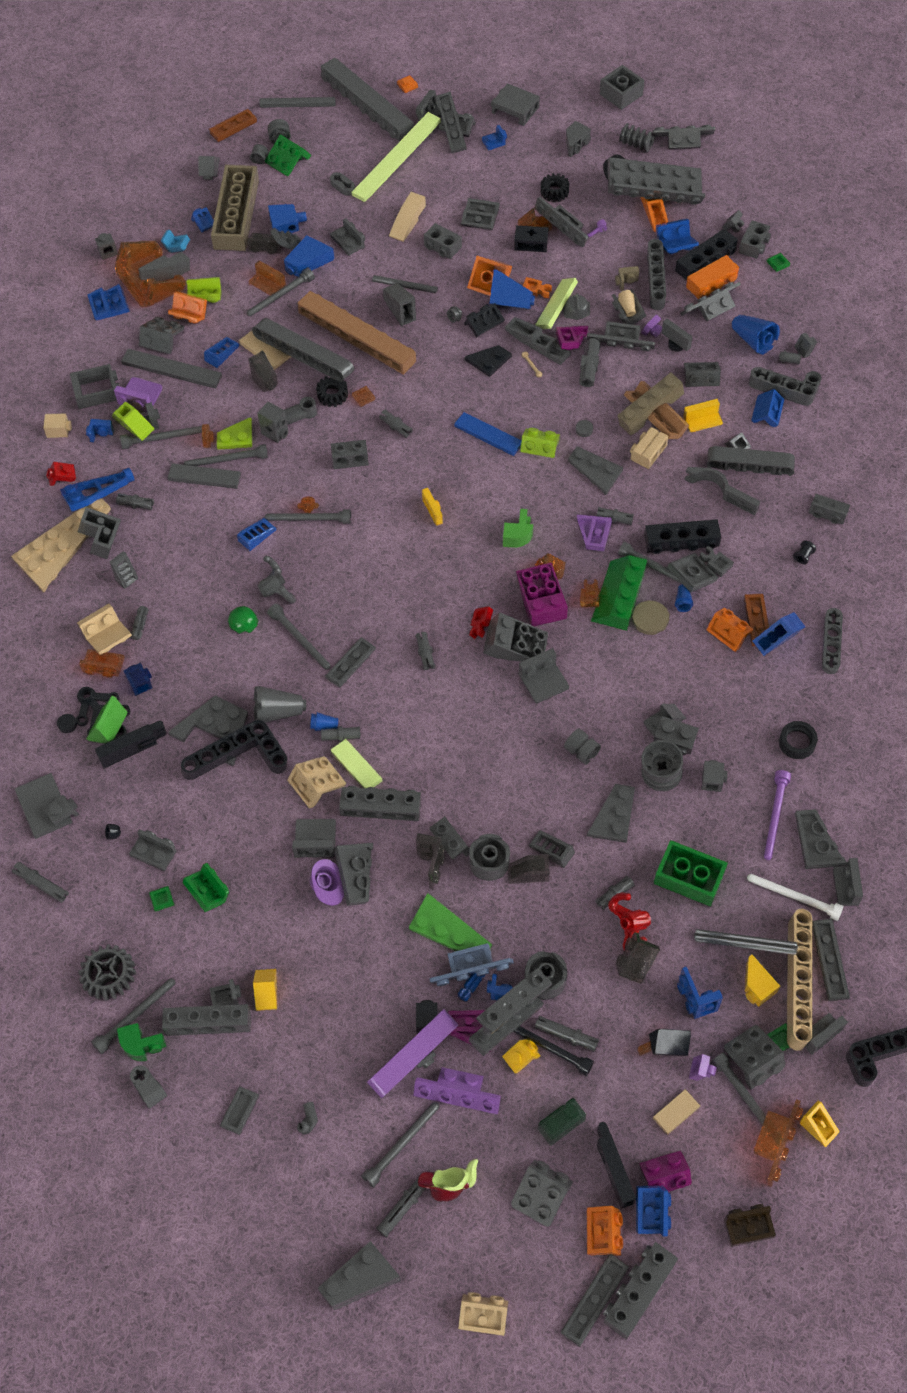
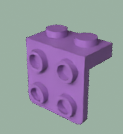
M132 377L126 388L116 386L114 393L118 404L122 405L126 401L135 409L147 412L145 404L152 402V405H154L162 391V385Z

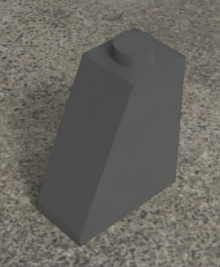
M398 283L383 289V299L401 326L416 320L415 298Z

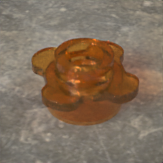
M310 496L303 497L301 503L297 504V508L302 509L305 513H311L319 507V504L315 503V499Z

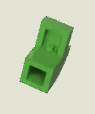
M520 509L519 523L504 522L503 547H522L532 539L534 524H530L531 517L527 516L528 509Z

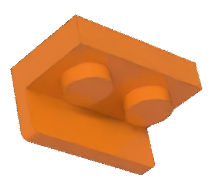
M176 291L174 292L172 309L168 310V314L173 315V318L176 319L184 318L188 319L190 323H198L205 319L207 299Z
M723 608L714 614L706 630L736 652L741 647L746 636L752 633L753 628L746 621L734 615L731 610Z
M613 1206L587 1208L588 1255L612 1254L614 1256H621V1249H623V1238L621 1236L623 1216L619 1209Z

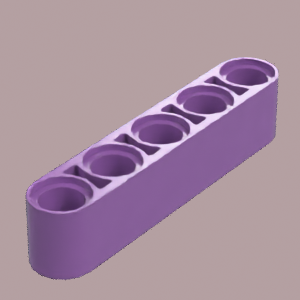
M443 1009L367 1081L369 1086L380 1098H383L458 1026L457 1022Z

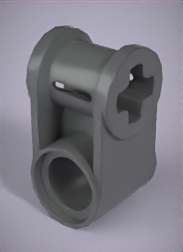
M136 1066L131 1070V1081L149 1109L167 1097L162 1086L145 1066ZM140 1074L145 1078L142 1081L137 1077Z

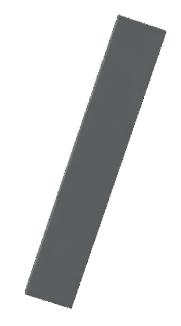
M127 349L121 360L122 364L215 389L222 378L221 372L132 349Z

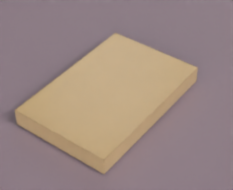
M252 331L239 340L243 347L274 370L291 357L257 339Z

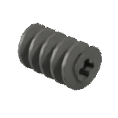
M626 123L621 131L619 142L622 141L623 144L628 143L629 146L633 145L634 148L639 147L640 150L645 148V151L649 152L655 139L654 136L652 137V132L649 131L646 135V129H644L640 133V127L635 131L634 125L629 129V123Z

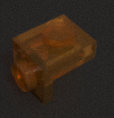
M549 553L537 560L535 566L552 563L557 579L563 578L566 562Z

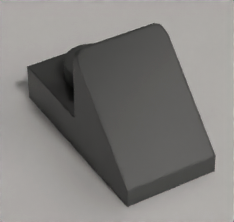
M661 704L660 711L644 720L643 724L654 736L661 716L679 722L685 720L686 717L675 704Z

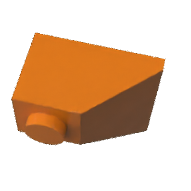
M476 256L467 288L491 296L494 269L509 277L512 266L489 258Z

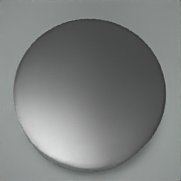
M588 420L579 421L576 424V433L581 437L590 436L593 433V424Z

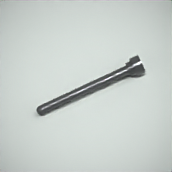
M308 267L304 269L300 277L249 309L247 315L253 316L301 283L314 280L315 276L311 269Z
M203 426L154 433L149 434L143 441L138 437H131L126 434L120 435L122 449H128L129 446H133L132 444L203 433L205 429Z
M262 444L254 450L187 460L184 462V465L200 466L255 456L265 459L268 458L266 444Z
M343 509L339 513H272L265 515L267 521L339 520L343 524H351L350 509Z
M624 542L621 545L618 555L622 557L631 555L647 559V566L681 583L668 568L634 551L631 544Z
M279 604L272 605L268 609L267 614L273 620H279L325 670L330 669V663L284 616L283 608Z
M172 978L168 979L104 1036H96L91 1041L92 1045L98 1049L100 1054H103L108 1049L109 1042L118 1035L117 1028L131 1024L175 985V980Z
M724 1052L718 1055L710 1063L725 1074L775 1143L782 1145L784 1143L783 1137L729 1067L730 1063L728 1061L730 1059Z
M433 1102L374 1168L371 1167L363 1172L361 1177L365 1181L368 1180L372 1188L379 1183L381 1172L439 1109L437 1102Z

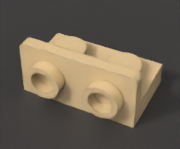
M469 1292L467 1295L463 1294L458 1329L504 1336L508 1301L504 1300L501 1296L486 1298L481 1297V1294Z

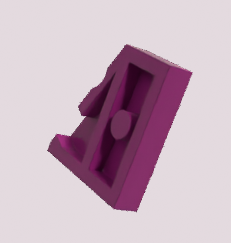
M588 326L556 327V336L560 347L565 350L579 348L588 333Z
M485 1010L448 1011V1014L458 1024L449 1035L471 1044L469 1038L483 1027L477 1020V1017Z

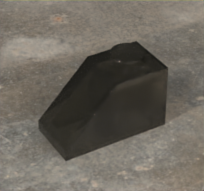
M262 350L248 360L252 380L263 392L273 390L278 385V381L272 365Z
M548 854L527 855L511 862L508 868V883L549 882Z

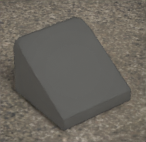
M742 432L725 443L727 447L749 449L751 447Z

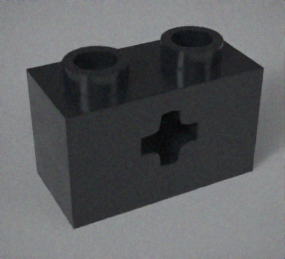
M516 225L514 250L547 253L549 227Z

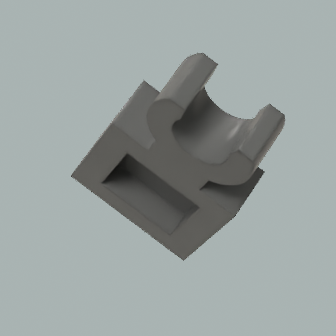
M709 546L706 547L705 551L709 555L700 553V559L708 562L707 566L720 577L733 567V561L721 552L717 555L714 554L713 549Z

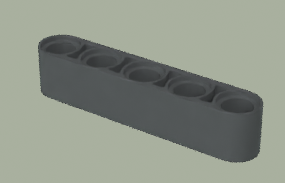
M652 239L648 242L647 248L650 306L654 310H661L665 307L666 301L663 243L659 239Z
M713 446L708 449L707 467L719 470L734 469L740 472L753 471V473L764 474L766 472L772 475L787 474L792 476L795 468V456L784 452Z

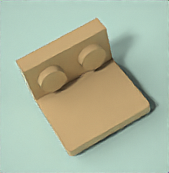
M110 604L105 605L77 622L85 639L99 655L108 652L111 648L125 642L127 638L132 636L130 631L119 621Z
M325 756L296 764L287 780L308 808L314 807L323 793L342 788L346 785L344 779Z

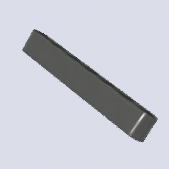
M263 318L252 328V332L257 339L339 382H342L354 371V366L349 360L268 318Z

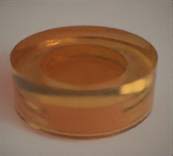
M650 1041L637 1047L640 1056L652 1052Z

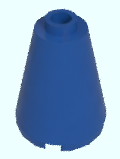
M741 314L732 321V329L756 353L761 355L774 347L772 343L779 338V325L773 321Z

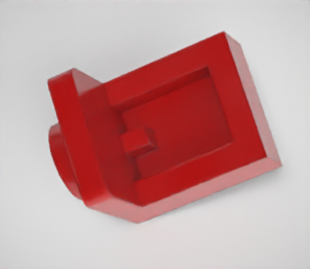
M53 462L46 474L50 486H54L57 480L75 481L74 464Z

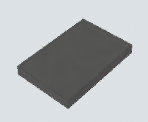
M52 773L15 788L35 839L73 823L69 816L58 825H54L44 811L46 806L61 796Z

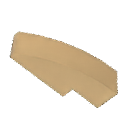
M410 192L396 217L389 237L404 242L418 222L419 215L426 207L425 196Z

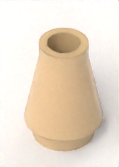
M630 290L620 292L618 301L626 316H634L636 314L634 294Z

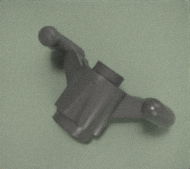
M265 556L263 560L273 570L268 577L258 584L260 592L264 597L277 593L283 596L289 603L294 604L296 602L295 596L285 589L284 583L286 582L281 575L282 570L272 557Z

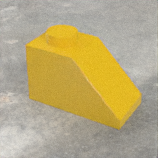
M751 954L746 963L745 995L750 1003H756L760 1007L778 992L780 985Z

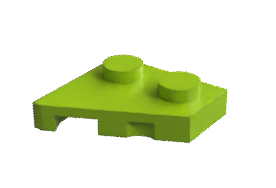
M247 418L217 432L218 450L252 447V418Z

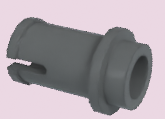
M786 350L780 351L779 361L782 364L784 362L800 364L801 354L786 352Z

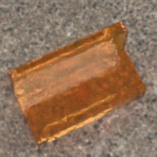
M261 261L255 264L256 274L249 280L251 285L270 296L286 286L284 274Z

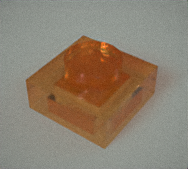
M202 424L203 447L211 448V442H214V431L210 430L209 424Z

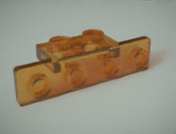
M796 1099L790 1118L768 1111L756 1142L754 1154L774 1161L768 1177V1186L770 1187L773 1186L774 1181L778 1182L782 1169L779 1166L781 1160L786 1161L789 1149L786 1148L789 1140L793 1141L796 1133V1128H793L795 1121H800L803 1108H800L801 1100Z

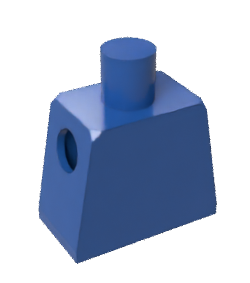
M293 204L268 205L272 229L275 227L278 231L282 230L284 233L287 231L294 233L299 231L298 223L307 221L306 212L296 213Z

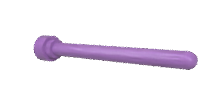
M784 770L775 772L774 781L777 788L764 852L766 860L772 858L784 789L791 779V773Z

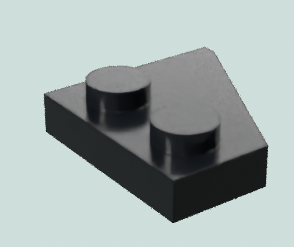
M498 345L467 355L465 361L490 377L512 357V353Z

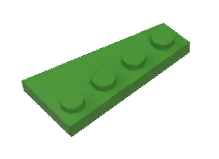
M428 893L409 926V930L454 951L486 943L489 944L490 949L492 947L490 942Z

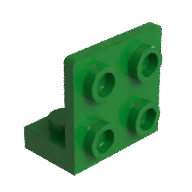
M280 134L266 157L265 163L284 175L289 176L298 160H302L303 157L308 160L311 154Z

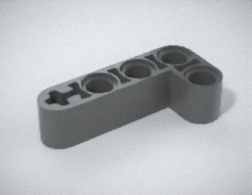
M755 367L751 370L749 385L762 392L775 389L784 399L808 406L815 399L822 377L820 373L810 371L806 374L804 381H800L762 367Z

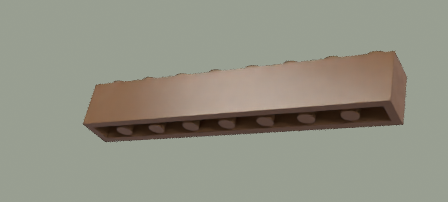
M309 291L297 303L299 314L403 375L416 363V352L412 348L401 344L396 339L394 340L386 333L374 328L371 324L363 322L345 309H341L333 302L322 298L319 294Z

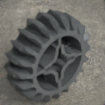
M107 944L106 949H103L99 945V951L95 952V950L91 949L92 955H85L87 962H81L80 966L83 969L79 970V975L82 976L79 978V981L83 984L82 988L84 991H88L91 997L95 995V998L99 1000L103 995L104 1000L107 1001L109 995H111L113 999H116L117 992L120 995H124L122 989H130V985L127 982H134L132 975L136 974V970L133 968L135 963L132 961V956L126 954L125 949L122 948L120 950L117 945L112 949L109 944ZM122 962L123 971L119 977L116 971L119 968L118 965ZM95 967L98 973L95 976L96 979L92 982L91 975ZM102 969H103L104 971H106V970L109 971V969H110V971H111L112 974H110V973H108V974L105 973V974H104V972L102 971ZM108 982H114L110 985L104 986Z

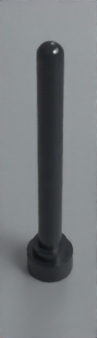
M521 1026L513 1031L572 1063L579 1070L578 1072L585 1076L589 1074L594 1064L592 1059L588 1057L579 1058Z

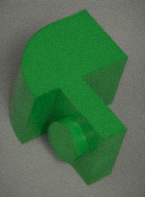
M138 1023L117 1028L121 1047L126 1055L135 1061H147L146 1052L155 1054L161 1052L162 1048L167 1047L162 1033L143 1038L142 1030Z

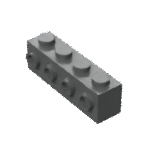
M356 786L342 787L340 816L419 821L421 792L415 790L398 791L394 788L386 790L375 787L358 788Z
M657 1242L652 1247L649 1245L646 1247L641 1255L644 1260L640 1266L635 1264L628 1275L631 1277V1280L627 1286L623 1283L617 1291L616 1296L619 1297L614 1305L610 1303L603 1313L606 1317L603 1323L626 1340L679 1259Z

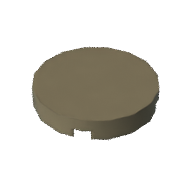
M644 601L634 608L632 622L639 632L655 635L664 631L668 626L669 612L663 604L657 601Z

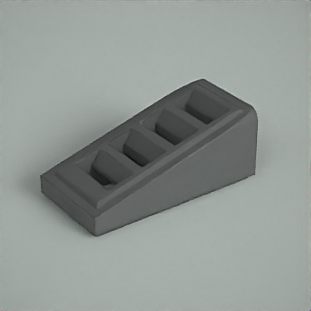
M121 552L110 561L115 579L124 589L138 579L126 552Z
M539 830L529 844V847L565 868L575 854L573 846ZM545 838L546 840L541 847L538 846L541 840ZM550 842L553 843L548 850L545 849ZM558 846L559 849H558V851L556 852V854H554L553 851H554V850L556 849V847Z

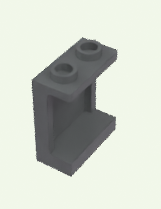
M507 83L500 90L496 98H493L491 102L492 113L495 114L497 110L518 117L519 124L524 126L539 108L540 96Z

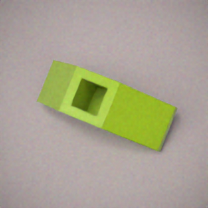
M126 401L111 416L141 441L154 430V427Z

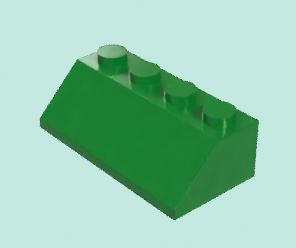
M628 555L610 561L591 622L628 630L645 575L647 559Z

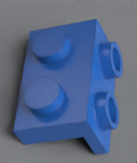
M636 1186V1232L638 1234H661L663 1237H668V1230L671 1229V1217L668 1215V1207L671 1206V1194L668 1193L664 1186Z

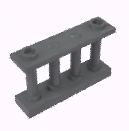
M538 968L477 1017V1020L483 1027L469 1038V1042L483 1056L486 1055L544 1005L538 996L550 987L552 982Z

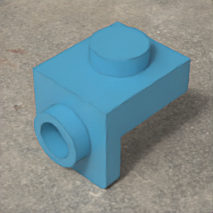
M166 230L161 239V243L168 252H182L187 248V244L190 241L188 235L174 236L170 230Z

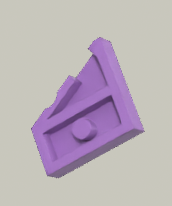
M577 514V521L586 549L604 551L612 523L611 518Z

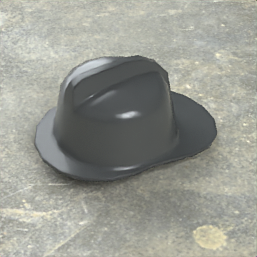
M578 293L569 297L563 307L564 317L579 320L589 316L590 302Z

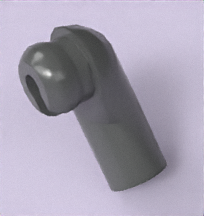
M313 1102L303 1105L306 1117L297 1125V1130L302 1134H309L318 1122Z

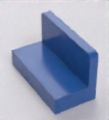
M775 389L759 394L751 421L757 423L765 420L772 427L778 426L784 398Z

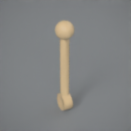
M523 352L522 357L528 361L536 372V377H541L542 372L538 371L530 360L528 352Z

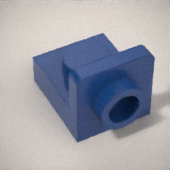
M497 125L496 132L483 136L482 141L489 151L504 146L507 134L500 125Z
M207 207L203 209L198 208L193 212L191 220L192 222L195 221L201 233L213 227L214 219Z
M91 419L89 426L86 427V436L89 437L90 442H94L96 434L105 437L114 433L111 420Z
M493 974L492 980H488L487 993H491V1000H499L513 988L509 984L496 986L497 974Z

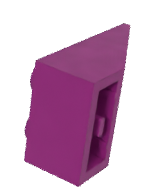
M552 563L516 571L524 607L531 626L535 627L567 619L568 606Z

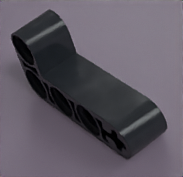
M907 1027L861 1040L850 1046L846 1053V1060L858 1085L868 1087L873 1083L878 1073L875 1061L907 1052ZM893 1039L899 1040L902 1046H896L893 1043ZM873 1045L879 1046L882 1052H876L873 1049ZM852 1051H858L862 1058H856ZM861 1071L869 1073L870 1079L864 1078L861 1075Z

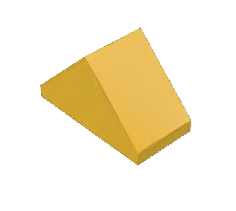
M276 969L255 970L253 988L256 1011L277 1009Z
M819 1100L803 1116L799 1123L825 1147L840 1132Z

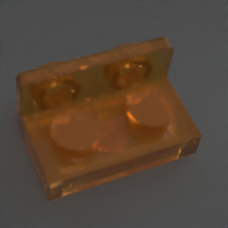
M88 649L85 659L80 660L79 664L82 671L88 675L98 673L107 678H112V676L119 677L125 657L122 654L109 652L99 655L96 650Z

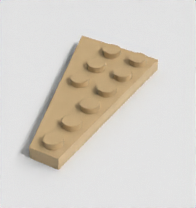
M102 498L86 506L108 514L111 510L110 506ZM86 507L79 509L11 556L43 592L46 591L48 585L55 580L61 569L67 565L80 549L86 538L88 539L89 536L78 533L80 521Z

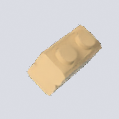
M652 427L647 432L644 431L640 436L638 444L634 443L631 447V460L649 469L666 448L668 436Z

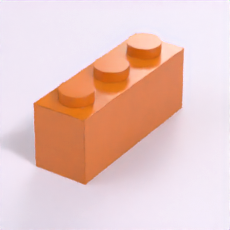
M725 255L689 275L686 288L698 299L703 296H709L712 291L721 289L728 282H734L738 277L739 266Z

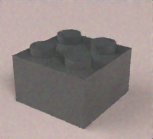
M621 65L601 79L600 95L622 110L643 95L645 80L624 65Z

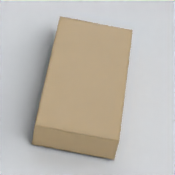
M685 1089L653 1116V1119L668 1135L698 1110L700 1105Z

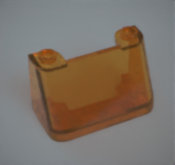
M156 240L121 242L115 262L117 275L141 307H150L173 296L176 291H183L186 286V280L181 275H175L174 278L164 281H155L154 278L141 281L139 278L140 267L163 255L162 248Z

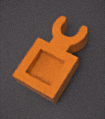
M526 277L522 285L532 291L535 297L540 294L544 298H549V292L552 291V285H542V281Z

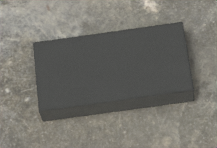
M669 319L664 320L662 334L688 351L691 348L692 336Z
M239 1086L220 1127L240 1135L259 1094Z

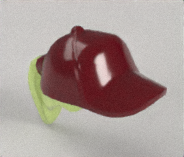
M478 1159L470 1161L466 1169L452 1167L443 1171L424 1172L418 1178V1185L430 1189L432 1198L436 1201H452L464 1189L471 1188L475 1184Z

